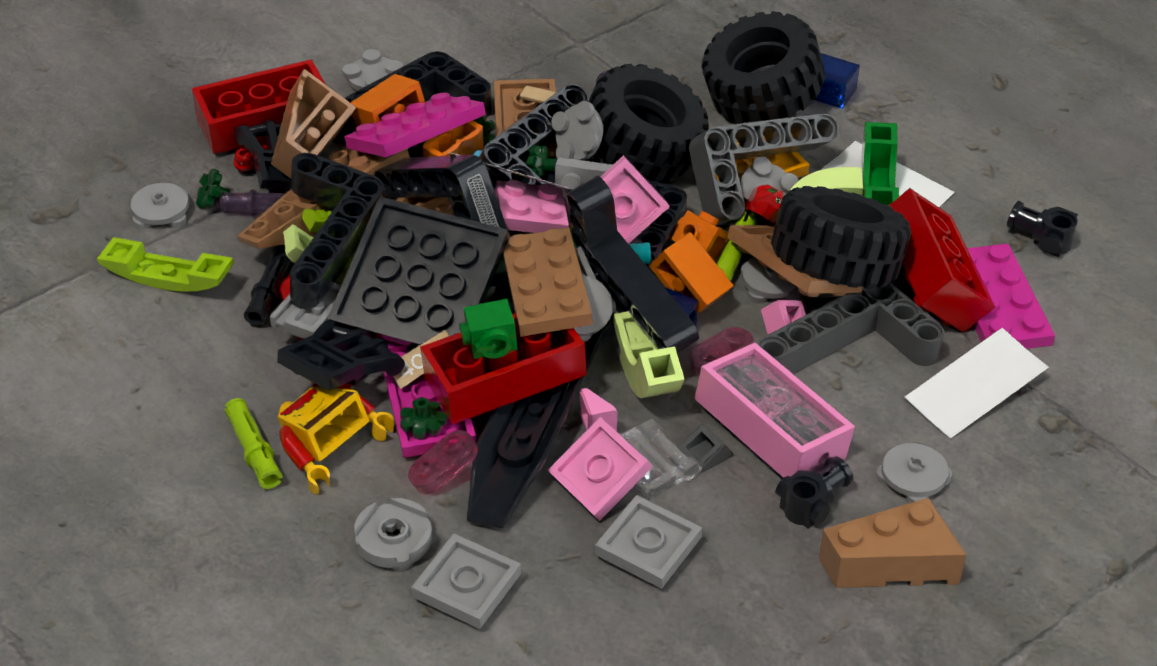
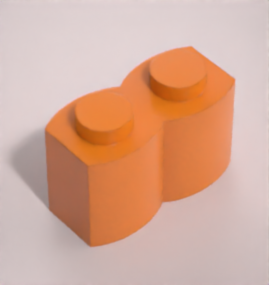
M472 120L428 139L422 147L423 157L454 156L448 152L457 155H473L477 150L483 151V126Z

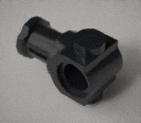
M1017 201L1008 217L1007 227L1010 229L1016 227L1031 233L1032 239L1037 241V246L1040 250L1060 257L1061 254L1067 253L1071 248L1078 222V214L1061 207H1053L1038 212L1024 206L1023 202Z
M835 456L829 457L825 461L824 467L817 472L800 470L792 476H786L779 482L775 493L781 497L779 508L784 511L786 518L794 524L803 525L807 529L814 524H820L830 513L831 506L829 503L834 498V492L840 487L849 486L853 482V473L843 459Z

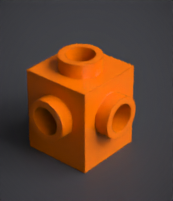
M687 210L685 215L677 222L675 233L671 240L677 242L691 232L698 242L704 246L706 252L715 263L718 261L729 239L727 238L728 232L717 226L719 219L703 210L699 215Z

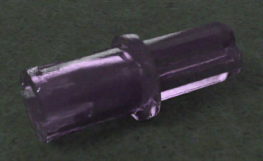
M250 190L249 193L222 192L220 195V209L222 213L243 212L255 216L257 212H265L285 194L257 193L256 190Z

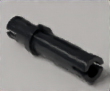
M285 244L274 247L260 281L252 288V299L244 312V318L252 325H262L267 318L270 307L275 305L278 300V289L291 262L286 255Z

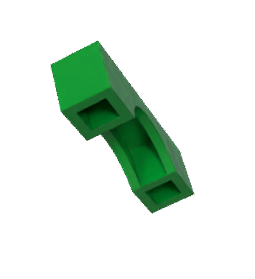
M865 122L862 143V196L875 199L879 203L888 206L899 197V187L895 186L898 147L897 123Z

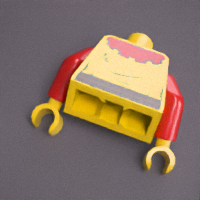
M313 387L294 402H284L279 409L277 419L281 425L279 437L283 450L300 471H306L308 489L313 494L318 495L319 487L315 480L322 479L330 487V473L327 467L315 465L313 462L315 460L321 462L369 421L372 423V437L378 441H385L386 429L391 433L394 429L393 416L388 412L376 413L374 411L375 407L352 388L344 387L328 391L320 387Z

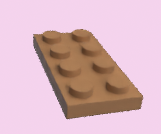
M555 79L494 80L496 137L542 104L520 98V94L526 85L556 92ZM554 139L546 146L550 159L557 158L556 149L558 146L556 139Z
M775 225L730 226L727 238L736 243L740 251L753 255L758 259L760 265L773 269L778 273L780 279L797 286L801 294L818 297L822 293H830L835 296H845L846 293H861L863 287L853 288L844 284H832L827 280L810 277L809 274L801 273L795 270L793 266L782 262L781 258L775 255L771 244Z
M553 228L543 232L516 234L510 237L503 251V258L520 337L593 325L592 312L570 228Z

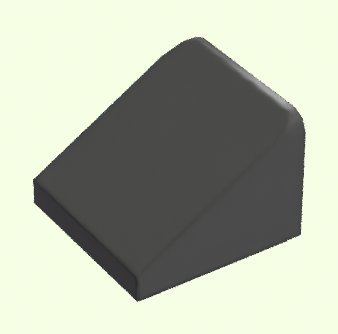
M704 423L677 447L700 473L729 459L734 454Z

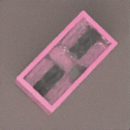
M750 344L701 366L695 400L783 478L792 476L800 470L817 472L824 467V463L829 457L838 456L843 460L846 459L855 426L758 344Z

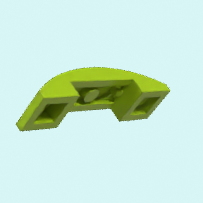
M115 237L111 239L97 257L98 264L126 279L163 290L181 292L201 291L218 286L234 264L232 257L202 253L197 261L146 253L143 242Z

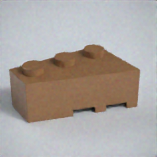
M304 69L289 93L271 164L291 178L292 159L300 153H312L321 156L342 130L356 107Z
M929 498L823 529L819 552V561L836 588L885 587L886 582L909 581L910 586H922L923 581L946 580L947 585H959L966 559V553Z

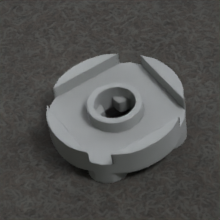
M391 498L390 504H383L381 506H378L377 502L367 506L358 515L354 524L358 555L371 564L392 568L397 572L409 570L413 562L421 559L432 544V527L428 519V513L421 505L408 499ZM395 529H400V535L391 537L385 533L386 531L393 532Z

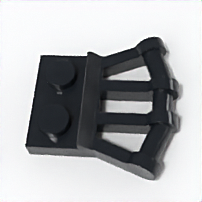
M264 120L263 123L250 127L246 125L237 126L234 129V135L237 143L244 145L254 158V170L257 173L260 189L290 190L292 189L291 178L271 164L278 139L277 136L281 124L274 123L273 120ZM263 136L266 139L268 150H264L256 138Z
M327 320L313 335L279 349L277 363L328 391L337 389L346 383L354 386L363 375L385 371L387 375L396 376L403 371L405 366L402 357L397 353H392L385 340L378 337L373 339L370 337L369 332L361 328L352 330L340 327L337 322Z

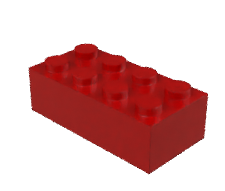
M310 59L191 88L196 118L213 154L228 152L244 146L239 145L235 139L234 129L237 126L246 125L250 127L261 124L264 120H273L274 123L281 124L289 93L304 69L325 84L313 60Z
M909 188L889 205L895 212H900L904 215V219L908 220L911 228L910 240L902 263L906 271L903 274L904 278L913 287L916 294L914 301L917 306L926 313L930 311L937 315L946 326L953 325L962 332H965L994 309L995 305L952 216Z
M514 313L512 315L515 322L518 350L510 351L503 357L496 359L486 357L474 359L470 344L463 345L460 333L420 346L424 378L453 425L586 376L585 343L574 328L520 337L517 318Z

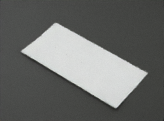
M854 141L839 156L824 166L822 170L835 167H861L862 169V144ZM896 162L895 186L899 187V196L911 188L940 207L955 193Z
M448 152L450 155L460 156V155H457V154ZM484 163V164L487 165V166H491V167H494V168H498V169H501V170H504V171H508V172H511V173H514V174H518V175H521V176H524V177H528V178H531V179H535V180H538V181H541V182H545V183H548V184H551V185H555V186H558V187H561V188H565V189H568V190H573L572 188H568V187H565V186H562V185H558V184H555V183H552V182H548V181L541 180V179H538V178H535V177H531V176H528V175H525V174H521V173H518V172H515V171H511V170L504 169V168H501V167H498V166H494V165H491V164H488V163Z
M1001 328L910 392L905 398L951 439L1049 367Z

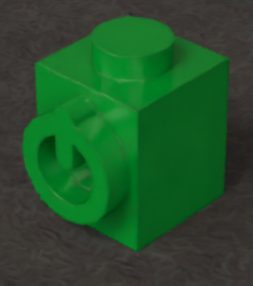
M507 299L463 307L465 323L459 324L460 335L463 345L470 344L474 359L481 357L496 359L505 356L510 351L518 350L515 322Z

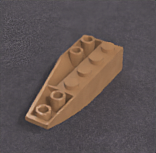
M347 147L329 156V160L373 176L378 169L403 158H410L407 149L389 157H382L347 149ZM290 189L237 237L239 242L258 249L284 245L283 232L292 224L314 237L317 232H310L302 219L304 209H313L314 211L325 210L326 212L328 210L333 211L334 209L299 197Z

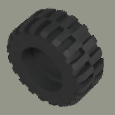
M771 11V14L759 12L755 13V16L747 18V15L741 17L738 22L726 25L723 32H717L711 40L712 43L708 44L704 52L702 73L714 107L725 118L731 121L735 120L738 124L795 117L796 112L799 110L804 111L809 107L810 100H815L820 92V88L824 84L825 69L814 31L806 22L788 13L784 16L781 12ZM775 65L767 70L751 73L758 68Z
M631 63L621 65L620 67L616 66L601 75L588 100L599 113L603 123L602 141L594 155L596 157L600 156L604 164L611 165L615 164L624 155L645 179L662 182L663 179L665 182L683 175L692 164L689 153L690 141L709 129L706 109L702 107V101L699 96L692 93V88L687 84L683 85L678 81L679 78L673 74L671 76L663 73L662 69L657 67L651 69L644 64L633 66Z
M803 186L802 188H793L782 198L771 244L775 255L780 257L782 262L793 266L795 270L801 273L809 274L810 277L827 280L829 283L836 285L844 284L853 288L864 287L865 289H873L875 286L882 288L898 278L910 240L911 228L908 220L904 219V215L900 212H895L892 207L883 205L875 199L836 188Z

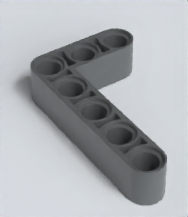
M823 113L717 126L694 137L689 144V153L702 210L719 219L718 227L740 218L745 211V202L735 160L819 148L833 141L838 136L839 126L835 118Z
M889 284L882 288L875 286L873 289H865L863 287L861 293H847L845 296H841L759 340L758 345L792 374H795L875 330L913 363L921 366H930L939 359L944 329L939 322L917 306L899 289Z

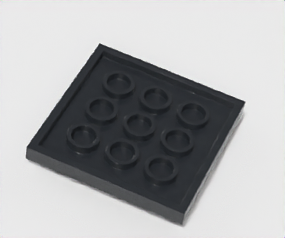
M379 196L327 319L337 322L340 327L352 330L361 328L369 332L371 336L414 348L445 330L449 336L460 333L459 324L465 323L463 307L483 304L503 251L510 238L508 229Z

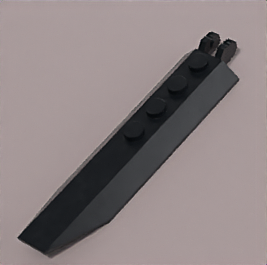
M615 312L603 329L592 334L591 338L584 342L587 372L612 322ZM586 376L493 410L474 447L467 522L504 528L543 467Z

